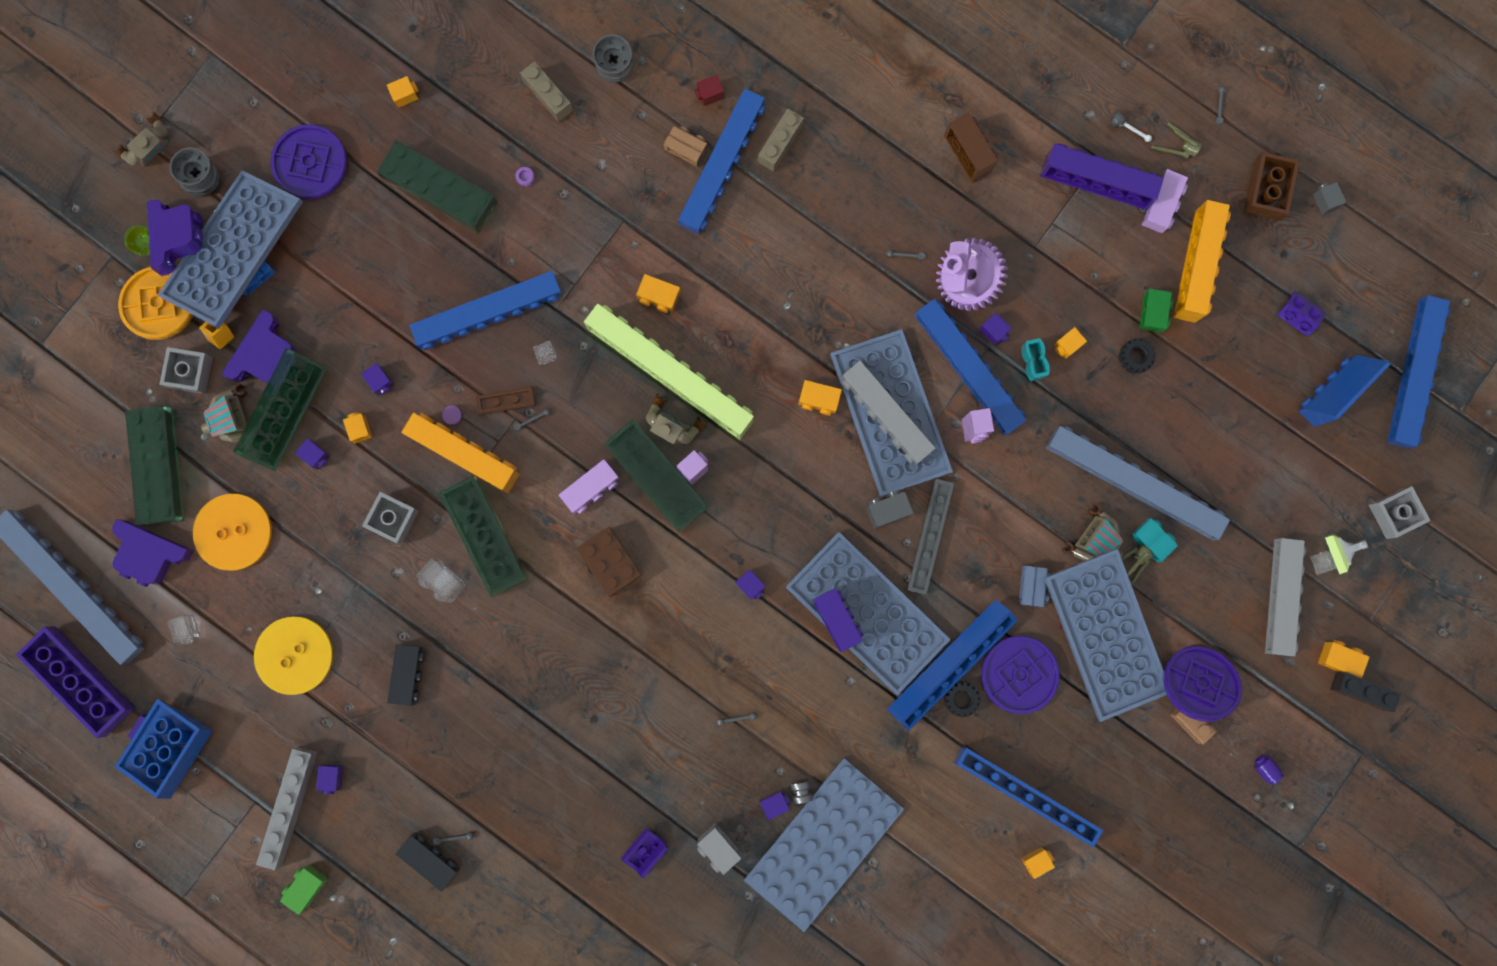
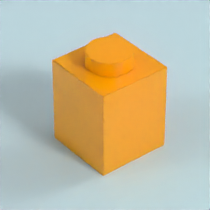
M408 76L387 84L392 99L398 108L418 100L416 93L419 90L415 82H411Z
M207 322L199 327L206 339L220 350L234 338V335L224 322L219 329Z
M1074 327L1054 344L1056 347L1055 351L1059 356L1067 359L1085 344L1087 340Z
M351 413L348 415V418L343 419L350 442L358 443L373 438L367 418L362 413Z
M1042 847L1021 858L1030 876L1034 879L1055 868L1052 863L1055 861L1049 850L1046 851Z

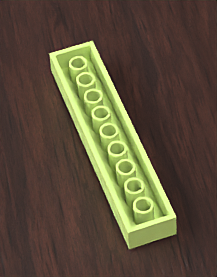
M597 303L584 321L590 332L740 440L754 420L753 412L746 406L741 408L737 405V400L731 395H723L721 389L714 383L708 384L702 374L699 372L694 374L688 364L682 360L679 363L674 358L675 355L667 349L665 351L661 350L655 340L652 338L647 340L641 330L636 327L632 329L628 325L629 322L623 317L619 316L617 318L608 306H600Z

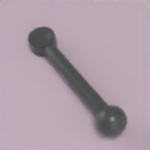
M1224 86L1218 88L1220 95L1218 117L1215 119L1217 125L1222 124L1224 121L1222 118L1223 93L1226 90Z
M892 250L886 252L888 257L903 256L924 260L926 256L924 252L919 254L893 252Z
M546 408L542 413L520 424L515 423L514 429L520 431L523 426L544 415H550V410Z
M752 712L750 715L717 720V725L745 719L755 720L757 714Z
M468 832L466 835L442 839L436 837L433 839V844L439 845L442 842L461 839L472 840L474 835Z

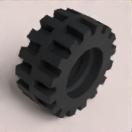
M1136 338L1124 344L1119 353V362L1123 364L1122 368H1126V371H1131L1132 374H1139L1152 367L1156 360V352H1154V346L1151 347V342H1146V339ZM1137 348L1144 353L1145 359L1142 363L1137 364L1132 361L1130 357L1132 349Z
M957 682L945 694V706L956 716L968 717L978 710L979 703H981L980 693L970 683ZM965 691L970 696V703L966 707L961 708L956 705L954 698L958 692Z

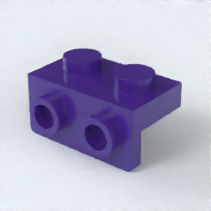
M1294 291L1277 315L1304 335L1309 336L1320 326L1325 312Z
M646 827L621 859L637 871L640 877L644 878L653 870L657 861L664 857L668 846L663 839Z

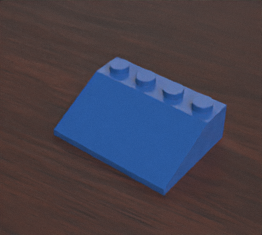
M1360 355L1351 358L1346 357L1339 364L1341 367L1337 371H1332L1326 377L1328 381L1317 386L1314 390L1315 394L1312 397H1307L1301 403L1302 408L1298 412L1314 427L1339 419L1388 368L1390 363Z
M157 699L116 763L115 768L155 798L171 799L213 730L196 718L161 699Z

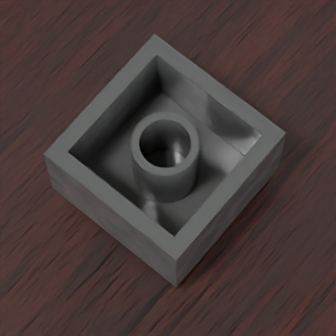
M897 490L889 493L884 500L879 497L868 503L869 505L865 509L873 530L913 514L905 492L900 493Z

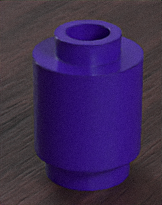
M1260 755L1255 759L1254 768L1266 782L1274 785L1283 778L1284 775L1281 768L1270 755Z

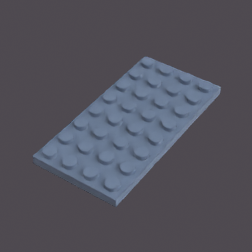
M241 170L202 228L203 240L201 250L198 253L182 258L158 296L219 329L303 201Z
M902 329L830 353L880 497L953 472ZM859 361L864 364L935 447L917 465L914 463L910 464L904 457L905 452L901 448L897 449L891 441L893 438L888 433L884 434L879 428L880 423L876 419H871L866 412L868 409L855 400V394L851 389L848 391L842 385V375Z
M840 532L785 587L823 624L824 622L812 599L833 588L836 591L840 590L845 598V601H843L845 608H850L854 615L852 619L854 625H859L864 634L861 637L863 641L849 648V650L897 696L951 640Z
M1112 549L1044 577L1098 721L1102 722L1167 695L1163 683V668L1118 549Z
M845 758L839 762L812 795L813 801L807 802L744 878L747 884L803 932L806 931L904 810L903 807Z

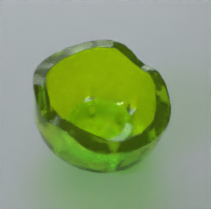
M135 225L126 231L124 245L127 250L140 256L150 255L148 227Z

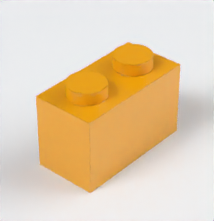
M644 274L636 296L641 304L646 306L652 304L657 306L659 311L667 313L668 311L673 312L681 290L678 286Z
M804 380L798 405H801V408L804 410L812 411L817 409L820 410L821 414L831 416V413H836L842 389Z
M1333 640V642H1325L1318 664L1338 672H1347L1362 678L1369 656L1364 655L1363 650L1354 647L1349 649L1345 647V643Z

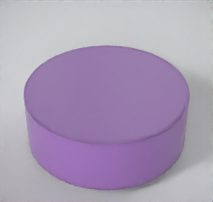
M521 167L517 170L515 177L519 185L528 187L534 183L535 175L532 169Z
M448 406L442 413L443 420L450 425L460 423L463 417L462 411L456 406Z

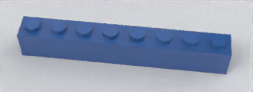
M744 88L678 219L679 226L698 235L701 230L704 231L709 222L707 218L709 214L714 213L717 206L715 202L718 197H722L725 191L723 186L726 180L730 181L734 172L732 168L734 164L738 165L742 156L740 152L742 148L746 149L750 141L748 136L750 132L755 131L758 125L756 120L759 115H763L766 109L764 97Z
M553 271L415 322L409 326L416 345L420 349L429 350L434 348L437 343H448L453 340V337L458 335L463 337L470 334V331L474 329H485L490 323L503 322L506 320V317L511 315L519 316L524 313V310L530 308L531 310L537 309L545 302H556L563 295Z
M1427 295L1418 301L1387 439L1388 444L1410 449L1418 447L1422 440L1421 429L1426 421L1425 411L1430 403L1429 393L1434 385L1433 375L1438 367L1437 357L1442 349L1441 339L1446 331V318L1450 313V301Z
M933 299L915 313V318L984 409L990 408L992 420L1003 435L1006 436L1027 421L1024 418L1026 417L1025 413L1021 408L1015 406L1013 397L1010 393H1006L1003 390L1001 381L997 377L994 378L990 373L991 368L986 362L981 361L979 352L975 347L969 345L967 336L964 332H960L957 329L955 320L951 316H947L944 312L945 307L943 304Z
M997 600L989 605L887 709L890 714L904 728L910 731L1017 622L1012 612Z
M962 746L953 762L1093 848L1103 832L1096 825Z

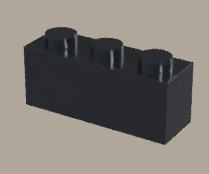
M396 644L387 703L413 706L415 702H418L420 691L417 690L418 682L422 680L420 666L425 659L423 647Z
M1336 672L1330 688L1332 691L1389 712L1396 711L1401 696L1398 692L1347 672Z
M420 833L410 835L396 853L399 858L441 892L460 870L457 867L458 864L453 859L444 857L442 850L435 845L432 847L427 843V838Z

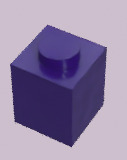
M996 312L979 328L994 345L999 341L1003 343L1010 336L1008 332L1012 329Z
M377 363L361 373L364 380L377 395L386 394L391 390V386L394 385L383 368Z
M308 438L295 452L308 465L317 470L326 465L328 462L327 458L330 456L318 444Z
M750 569L735 582L750 600L753 597L757 600L764 593L762 589L765 586Z
M323 764L318 766L316 790H323L322 794H334L335 791L340 790L342 786L343 765Z
M781 790L759 800L768 820L790 810L788 805L791 802L787 794H782Z

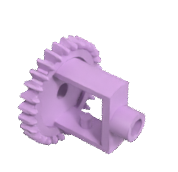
M967 238L965 242L956 241L950 243V251H945L947 257H941L944 263L938 264L942 271L936 272L937 275L941 276V278L936 279V282L942 283L938 286V289L944 290L941 296L947 297L945 301L948 303L952 302V306L957 307L958 305L960 310H963L965 307L967 311H971V308L977 311L979 305L982 308H986L985 302L990 305L993 304L991 297L998 299L996 292H1003L999 286L1006 285L1002 279L1008 277L1007 274L1003 273V271L1008 269L1007 266L1002 265L1006 262V259L1001 258L1003 253L997 252L998 248L996 246H992V243L989 241L985 243L983 239H980L978 242V239L973 238L971 242ZM977 272L976 278L972 280V275Z

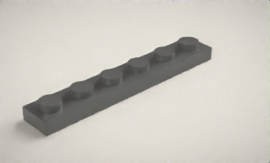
M935 479L907 588L908 591L927 595L954 483Z

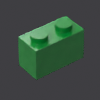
M1148 289L1144 293L1139 325L1140 330L1162 333L1169 328L1171 323L1169 310L1173 306L1172 292Z

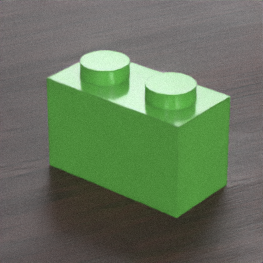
M310 865L298 869L293 876L295 878L292 885L288 884L282 892L284 896L280 900L281 903L298 915L305 912L328 879Z

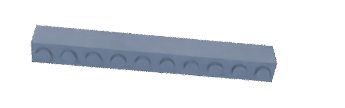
M1067 426L1057 427L1046 446V449L1213 541L1220 540L1230 521L1222 511L1208 508L1209 505L1207 503L1192 499L1191 495L1185 491H1177L1171 483L1159 481L1158 477L1153 473L1141 471L1140 466L1123 461L1124 458L1118 454H1110L1104 446L1090 443L1089 438L1074 434L1073 430Z
M5 510L0 515V538L120 665L131 663L145 649L141 644L142 640L128 630L129 626L125 622L119 621L115 616L116 612L102 603V597L89 589L90 585L76 575L77 571L73 567L67 566L63 561L64 557L50 548V542L37 534L38 530L24 520L25 516L21 512Z

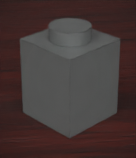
M1329 182L1322 184L1318 187L1319 190L1313 194L1321 214L1335 210L1346 203L1338 182L1331 185Z

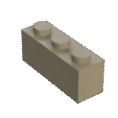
M535 61L520 72L523 82L558 122L573 111L569 100Z
M787 109L760 151L758 163L774 172L802 128L804 118Z

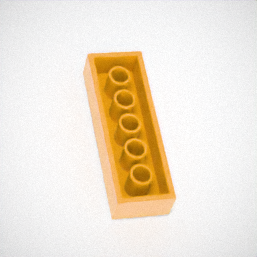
M1207 200L1195 211L1173 318L1196 323L1211 311L1212 303H1210V299L1216 288L1214 279L1219 273L1218 260L1222 257V241L1225 240L1227 235L1225 226L1231 216V212H1229L1230 205Z
M421 412L419 415L415 413L411 415L401 433L509 494L520 475L516 472L517 467L505 460L503 463L499 462L501 458L488 450L485 454L481 446L472 441L469 444L466 443L468 439L456 432L450 434L451 430L439 422L434 425L435 421Z

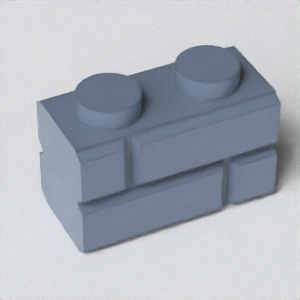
M1022 566L1018 605L1045 607V604H1048L1049 592H1046L1047 585L1044 579L1045 576L1051 574L1048 573V568Z

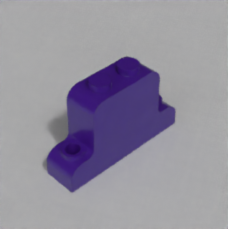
M159 200L148 201L151 269L160 276L169 275L175 269L176 259L198 253L201 250L203 233L201 231L202 217L188 205L170 208L169 205H164Z
M262 310L222 372V375L235 382H241L246 379L248 374H252L270 385L277 384L283 380L286 369L296 359V348L275 334L279 327V321L276 317Z
M116 519L113 524V533L122 540L112 563L113 568L119 571V575L124 578L131 579L132 577L137 579L136 583L148 587L149 584L161 583L171 562L180 565V562H186L192 556L193 550L126 520Z

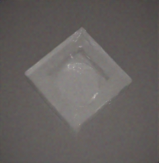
M551 341L532 347L540 366L557 360Z
M1330 550L1310 557L1317 575L1337 569Z

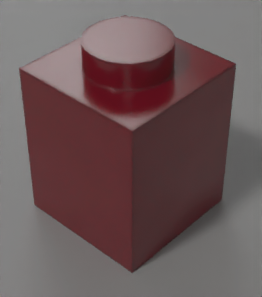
M718 75L696 83V97L698 101L702 100L704 106L724 99V89Z

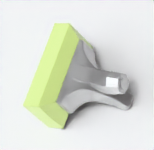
M1335 534L1325 537L1339 574L1348 571L1356 551L1368 548L1366 540L1347 542Z

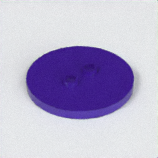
M306 124L288 130L278 139L272 150L271 170L275 180L287 193L301 199H317L330 194L341 184L347 171V153L342 142L333 132L319 125Z
M1012 636L997 642L988 651L982 663L981 680L987 696L996 706L1011 713L1028 714L1040 710L1051 701L1059 685L1060 674L1055 656L1045 644L1031 637Z
M1190 646L1176 652L1165 666L1163 683L1166 694L1172 704L1184 715L1198 721L1214 722L1224 719L1237 708L1242 696L1241 679L1233 664L1221 653L1207 647Z

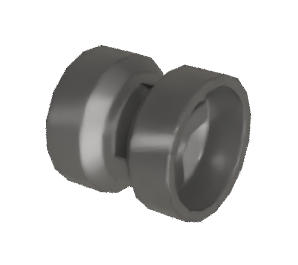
M809 780L790 784L791 790L796 794L793 796L794 804L813 801L812 794L808 792L810 788Z

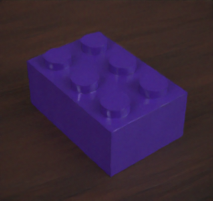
M833 588L812 599L839 652H843L863 641L861 637L864 634L859 625H854L852 621L854 615L850 608H845L843 604L845 598L840 590L836 591Z

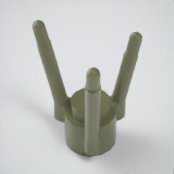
M1168 122L1167 125L1174 130V133L1185 140L1181 147L1184 151L1151 146V149L1188 158L1189 155L1196 156L1202 143L1192 139Z
M1143 545L1139 549L1137 547L1133 548L1121 558L1123 561L1134 555L1133 560L1136 563L1127 572L1128 577L1140 565V568L1130 582L1131 585L1135 583L1144 568L1150 563L1149 560L1153 557V553Z

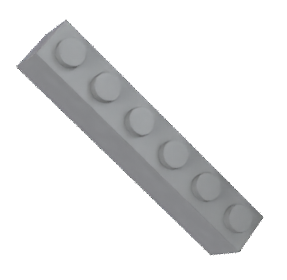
M861 361L842 375V385L848 391L851 389L855 394V400L868 409L866 412L871 419H876L880 423L879 428L884 434L888 433L893 438L891 440L897 449L901 448L905 452L904 457L910 464L914 463L917 465L935 449Z
M1274 539L1265 654L1295 657L1298 651L1297 634L1300 631L1298 617L1302 609L1300 595L1303 592L1301 580L1305 571L1303 557L1306 554L1305 541Z
M302 747L292 749L256 863L257 866L274 871L283 866L318 752Z

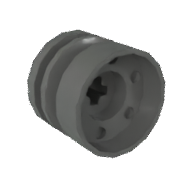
M616 34L601 37L595 43L592 51L593 61L599 76L611 83H619L626 80L634 68V58L629 43L623 37Z
M188 147L179 150L172 157L169 165L170 173L186 193L196 197H203L216 190L220 181L219 170L205 152L198 148Z

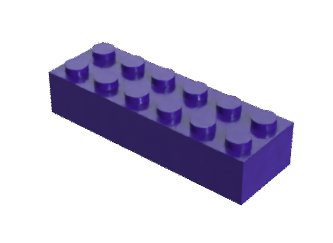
M1060 143L1054 144L1046 155L1040 177L1144 210H1148L1158 199L1164 180L1157 173H1146L1138 167H1127L1119 161H1108L1100 155L1092 156L1086 154L1083 150H1073L1068 148L1067 145Z
M44 626L16 654L96 738L107 737L135 709L56 626Z

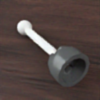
M1116 111L1109 122L1113 127L1125 126L1143 137L1146 142L1152 140L1151 135H1146L1127 124L1125 116L1119 111Z

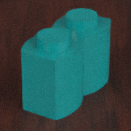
M1040 338L1026 341L1022 345L1021 354L1023 360L1027 363V377L1031 382L1045 379L1049 375L1050 367L1047 359L1044 357V343Z
M1149 518L1131 536L1140 546L1147 547L1153 553L1152 558L1156 562H1163L1178 545L1172 534L1163 531V526L1158 520Z

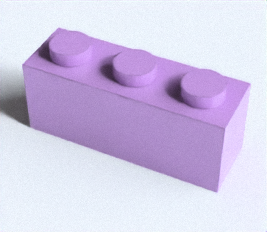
M1166 169L1161 175L1164 180L1158 199L1147 210L1142 222L1143 226L1160 233L1172 227L1174 222L1172 216L1174 212L1178 211L1181 205V201H1179L1180 196L1184 195L1188 187L1186 184L1188 177Z
M990 408L970 411L962 418L965 442L971 441V444L981 443L982 440H986L994 432Z
M692 451L677 465V469L692 486L708 472L709 464L707 458L701 452L697 454L695 451Z
M603 459L561 492L559 497L573 514H581L588 508L587 504L592 500L593 502L598 501L606 489L610 491L616 487L619 477Z

